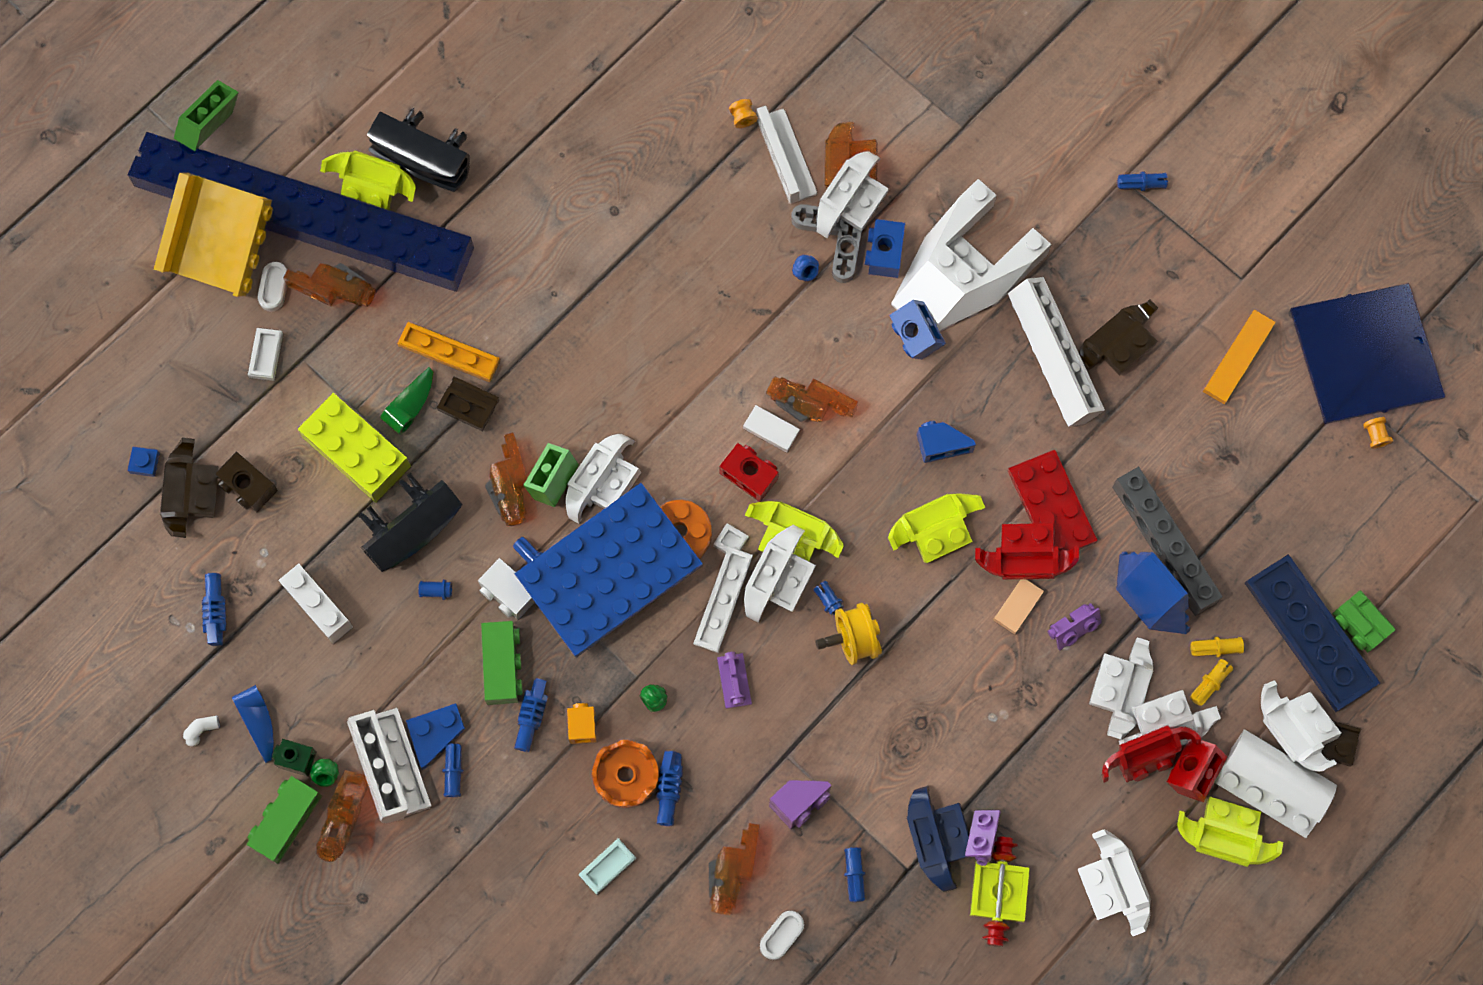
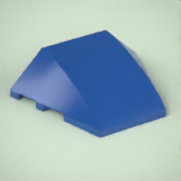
M1123 551L1119 554L1116 590L1149 630L1180 634L1190 632V627L1185 624L1189 621V616L1185 613L1189 609L1188 593L1154 552H1140L1137 555L1135 552L1128 554Z

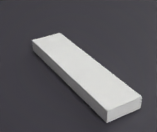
M728 547L695 637L694 645L716 653L719 652L753 555Z

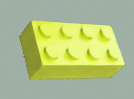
M334 393L298 428L305 441L375 503L411 467L405 455Z

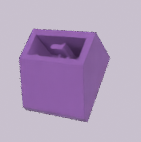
M789 780L770 798L769 807L790 829L795 825L800 828L810 818V811L814 807L819 810L828 802L831 785L826 781Z

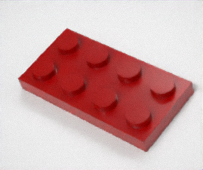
M1055 449L1008 468L1007 471L1031 523H1054V546H1058L1059 551L1071 550L1074 546H1079L1080 550L1098 541Z

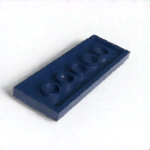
M1289 554L1245 582L1249 591L1335 712L1380 684L1377 677Z

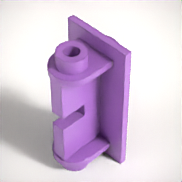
M1091 603L1088 605L1083 604L1069 614L1073 620L1072 623L1064 617L1050 626L1051 629L1047 632L1053 640L1056 638L1059 651L1066 646L1073 645L1078 638L1087 632L1094 631L1102 623L1099 608L1095 609Z
M735 652L725 653V656L717 657L725 707L732 708L752 704L743 653L735 654Z
M1000 810L974 811L965 856L975 857L977 864L985 866L987 862L991 861Z

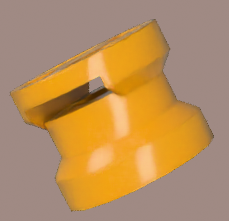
M750 99L736 101L729 107L730 113L735 117L733 122L736 128H746L758 120L757 114L752 111L751 107L753 104Z

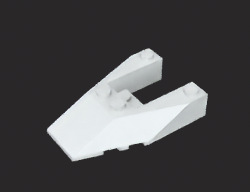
M977 179L926 235L891 305L898 310L913 299L924 301L941 332L955 325L958 321L967 317L970 318L983 309L997 305L1048 255L1051 243L1032 228L995 265L991 264L962 237L993 207L996 194Z

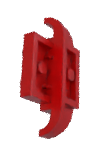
M1054 523L1002 524L1001 547H997L996 552H987L981 548H975V561L983 569L993 575L1002 577L1003 580L1054 579L1055 576L1067 572L1077 564L1079 560V546H1074L1071 550L1059 551V547L1054 546Z
M1166 725L1125 742L1119 746V751L1110 756L1104 763L1102 769L1103 783L1109 781V771L1119 766L1126 783L1132 780L1135 782L1141 781L1149 773L1156 770L1159 772L1165 771L1175 763L1176 753L1182 749L1180 740L1188 739L1197 745L1201 742V737L1191 728L1177 727L1170 729L1169 725Z

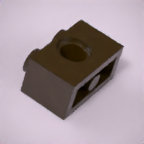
M237 451L215 473L220 480L218 485L226 493L234 492L238 496L236 501L243 508L248 510L251 507L256 513L278 491L267 477ZM243 480H251L248 487L239 488Z

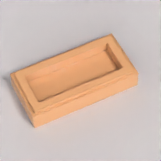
M1021 579L995 616L994 621L1013 634H1016L1044 591L1028 580Z

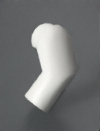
M218 716L195 719L184 731L183 738L186 739V744L188 746H196L200 742L199 736L203 731L219 729Z

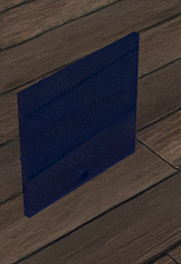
M1409 283L1354 295L1348 294L1345 297L1290 309L1324 424L1379 412L1387 413L1388 410L1445 398Z

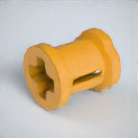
M1378 417L1363 424L1364 429L1368 430L1372 442L1370 444L1371 449L1381 448L1393 442V438L1389 437L1385 426V417Z

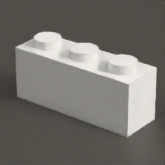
M297 564L279 579L282 586L333 644L353 628L349 620L300 564Z

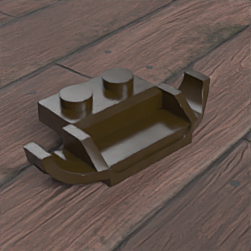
M1151 299L1143 304L1131 305L1121 309L1088 339H1085L1080 348L1079 355L1087 371L1104 359L1120 376L1157 344L1158 341L1143 326L1158 310V307Z
M182 437L164 465L160 515L163 525L171 537L186 538L188 515L213 518L215 514L218 481L215 473L219 470V466L193 463L192 456L195 439Z

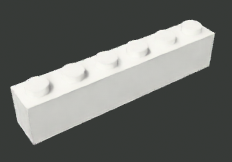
M1044 277L1026 279L1008 293L1012 306L1019 317L1022 328L1029 339L1032 350L1039 361L1042 372L1050 385L1052 394L1060 407L1068 427L1086 424L1104 412L1105 409Z

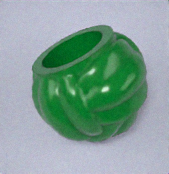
M647 685L640 692L639 696L650 712L661 711L667 704L668 696L666 690L659 685Z
M331 759L317 760L310 770L311 779L315 784L322 787L334 784L339 776L338 764Z

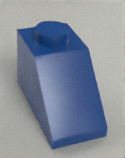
M929 421L923 423L917 431V439L924 463L973 453L976 446L973 439L944 422L936 423V421Z

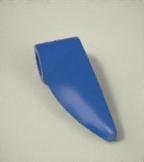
M254 685L233 696L232 699L265 763H268L272 760L274 745L272 722L266 703L257 686Z

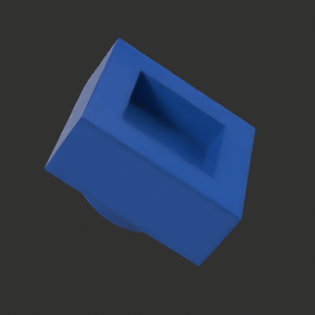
M133 447L127 471L130 474L155 477L160 452L154 449Z

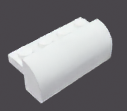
M398 708L378 714L375 713V710L349 717L347 724L381 823L395 822L404 819L405 816L430 809L431 804Z
M1245 729L1231 748L1229 756L1214 782L1307 838L1316 823H1319L1324 816L1337 788V785L1304 767L1297 761L1293 763L1288 755Z

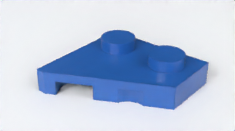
M456 703L406 720L421 769L427 768L429 763L465 730Z

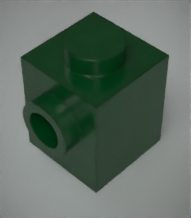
M282 739L281 744L276 745L272 759L275 760L274 765L280 769L309 777L317 751L313 747Z

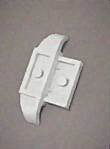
M865 151L846 160L820 199L817 233L828 238L832 228L840 219L860 231L864 229L889 189L869 177L870 171L880 161V157Z
M615 434L605 438L599 444L595 443L568 482L566 510L569 519L579 524L582 520V511L586 505L591 507L594 503L605 509L631 489L641 471L634 465L624 461L621 453L626 446L634 444L635 441L623 434Z
M791 525L767 543L745 587L744 604L745 613L748 618L759 623L769 601L791 612L794 611L816 567L815 564L793 554L805 530Z
M1136 638L1128 661L1106 653L1103 655L1089 704L1113 712L1108 728V736L1122 739L1137 724L1132 707L1144 703L1153 674V661L1150 656V641Z
M1275 680L1265 684L1261 694L1263 722L1293 763L1297 761L1304 767L1314 771H1324L1337 764L1335 760H1327L1321 751L1324 748L1323 745L1338 739L1341 732L1312 693L1308 692L1293 700H1289L1287 697L1281 699L1277 692Z
M1180 690L1132 707L1140 733L1119 740V744L1121 745L1166 725H1169L1170 729L1177 727L1191 728L1202 738L1209 728L1221 717L1217 706L1191 714L1184 692ZM1180 740L1182 746L1187 744L1189 740Z
M1105 829L1092 834L1102 854L1100 856L1102 860L1078 869L1097 920L1123 911L1124 916L1127 915L1130 923L1132 936L1145 932L1150 918L1151 899L1132 851L1119 838Z

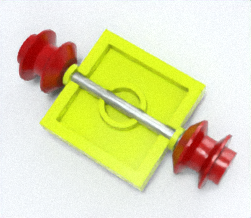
M997 837V841L994 842L996 852L992 853V858L997 861V864L987 862V865L981 866L976 861L974 869L970 916L992 919V921L983 925V927L988 929V935L982 937V939L987 940V945L1003 947L1004 942H1009L1004 937V932L1010 930V927L1003 923V920L1025 922L1029 868L1008 865V862L1017 858V856L1012 854V848L1018 847V844L1013 843V838Z

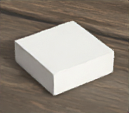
M727 523L714 542L713 547L725 554L728 547L741 551L749 536Z

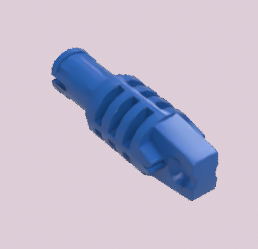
M208 573L205 574L206 596L202 600L203 633H207L209 645L221 646L223 645V631H226V600L224 596H221V574Z
M536 678L531 691H525L517 720L520 728L514 749L523 752L530 751L534 732L540 728L548 699L547 695H543L546 685L545 680Z
M675 751L664 752L662 766L659 770L660 778H658L659 785L657 786L658 793L656 798L659 801L657 824L661 826H674L675 806L678 800H680L679 793L681 792L680 785L682 784L680 779L682 778L683 771L681 754Z

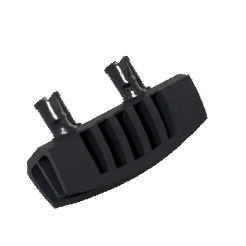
M411 108L403 122L380 111L367 134L370 137L369 141L373 144L369 147L368 151L382 160L400 165V168L406 173L443 189L455 192L468 178L470 170V155L459 149L467 139V135L463 131L458 136V129H453L447 141L443 142L416 129L424 119L421 111L415 115L414 108Z
M410 472L407 478L413 487L403 479L398 484L413 499V504L392 522L385 523L371 505L367 508V511L373 520L369 519L364 513L358 515L373 532V537L361 546V549L381 572L396 566L421 550L457 514L463 504L444 481L441 480L430 490H425Z

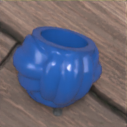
M801 255L796 258L792 268V273L799 280L811 281L817 276L819 272V262L817 259L809 255Z

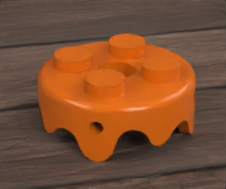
M672 500L659 506L674 526L683 525L686 527L687 533L683 538L697 557L701 559L712 541V525L706 512L699 505L687 500Z
M620 740L612 745L603 747L596 756L592 769L593 783L597 793L610 805L619 808L636 807L651 797L658 784L659 771L657 762L650 749L644 744L630 740ZM623 768H629L633 771V778L628 782H623L618 778V773Z

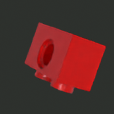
M737 443L719 466V474L758 502H761L777 482L779 477L778 468L771 461H763L757 457L756 451L748 445L743 447ZM752 466L757 469V473L747 475L743 470L746 467Z
M1189 740L1166 782L1178 794L1204 802L1228 757L1215 744L1201 740L1199 744L1195 745L1194 742Z

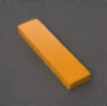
M1253 310L1203 392L1225 404L1276 322Z
M407 322L397 343L401 348L487 382H491L500 363L499 357L410 322Z

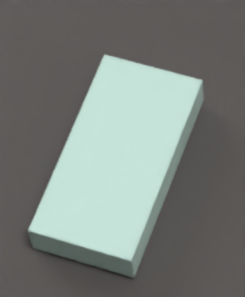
M618 838L578 875L598 895L633 863L636 857Z

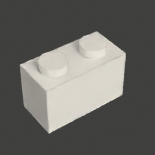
M499 558L478 580L480 587H482L479 591L488 600L491 601L494 598L501 605L498 608L507 617L510 618L513 615L519 620L535 602L514 573L516 572Z

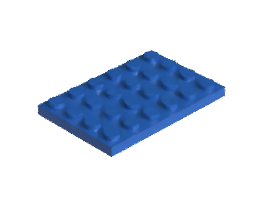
M639 483L514 574L577 658L702 567L703 563L643 484Z

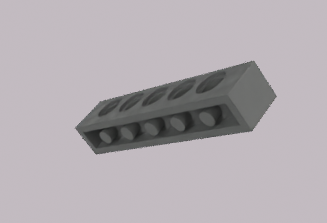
M1139 466L1117 478L1112 488L1155 555L1188 593V606L1194 616L1216 605L1223 596Z

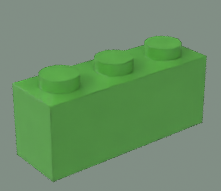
M217 80L179 117L173 139L196 151L233 113L239 92Z
M513 621L481 623L485 702L487 705L519 703L518 695H523L522 679H517V670L522 669L521 654H516V644H520V629L515 628Z
M293 776L289 780L282 782L277 791L278 797L274 803L270 802L262 814L264 818L260 825H255L247 837L249 840L247 845L277 864L280 863L322 797L319 792Z

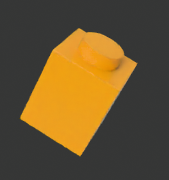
M588 703L573 704V708H567L570 744L597 742L594 707H589Z

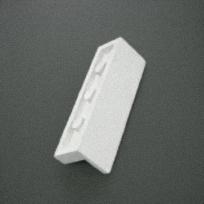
M766 106L757 108L758 125L789 203L792 204L816 196V188L785 110L781 109L769 113Z

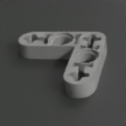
M805 204L796 206L792 211V224L800 230L817 232L819 207ZM801 213H806L807 218L804 221H799L798 216ZM814 214H817L816 224H812ZM842 219L836 222L830 233L831 235L838 236L832 276L839 283H847L854 276L862 231L853 227L852 236L847 235V224L849 223ZM845 242H849L854 246V250L851 253H844L840 246ZM848 260L846 270L849 272H846L845 275H840L842 261Z

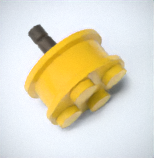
M858 603L855 609L843 611L841 608L835 611V621L838 634L825 637V639L815 640L818 650L841 644L844 654L851 665L857 664L858 659L868 656L876 659L878 655L882 654L881 645L876 636L880 634L879 625L876 619H871V611L868 604Z

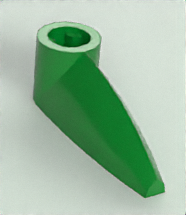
M430 367L410 383L385 408L380 416V419L399 435L406 432L412 425L429 395L434 374Z

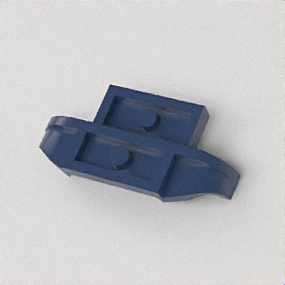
M924 786L913 791L906 818L920 868L939 889L947 892L957 889L950 871V862L967 858L965 854L969 831L961 803L935 810L931 803L929 786Z

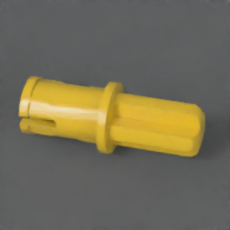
M1214 637L1212 640L1192 641L1190 651L1192 656L1215 655L1220 657L1223 654H1243L1244 642L1242 637L1227 639Z
M1220 659L1211 672L1202 677L1203 681L1190 695L1193 703L1202 706L1214 691H1218L1221 688L1220 684L1233 671L1231 665L1226 667L1227 661Z

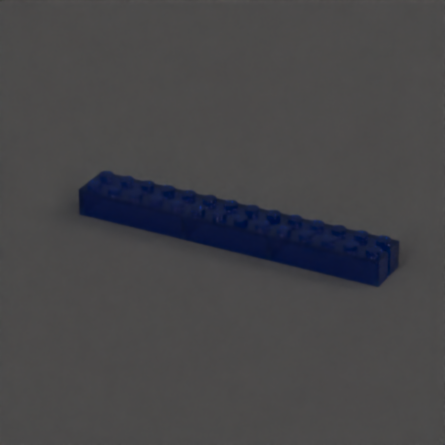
M146 132L138 149L141 157L135 156L127 174L134 187L171 199L174 195L179 173H191L272 200L271 206L273 211L270 219L266 221L265 230L455 292L458 290L474 250L470 236L199 148L194 151L180 142L150 132Z

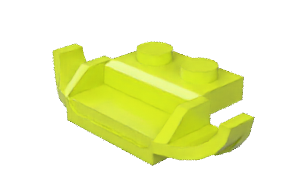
M355 150L353 152L338 153L322 160L320 172L339 173V178L343 179L339 202L386 217L389 214L392 196L400 193L408 197V201L413 202L415 183L400 168V165Z
M955 493L943 495L903 514L889 533L888 539L893 551L909 541H915L923 561L928 563L973 541L963 518L967 517V514L984 509L985 505L981 496Z
M782 501L751 503L745 513V516L759 520L768 526L758 548L762 552L773 537L791 525L805 530L793 554L807 561H810L815 548L823 549L839 558L844 547L836 531L826 521Z
M1209 797L1206 803L1204 818L1200 817L1198 822L1188 819L1185 816V812H1179L1178 830L1188 843L1196 847L1197 852L1246 867L1252 864L1267 863L1282 854L1283 842L1264 843L1262 842L1263 836L1258 835L1261 812Z

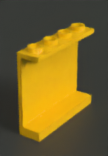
M179 173L154 270L179 274L233 292V296L236 297L246 296V293H249L253 283L251 279L252 271L259 262V255H257L259 246L263 244L266 237V231H264L265 224L272 215V200L191 173Z

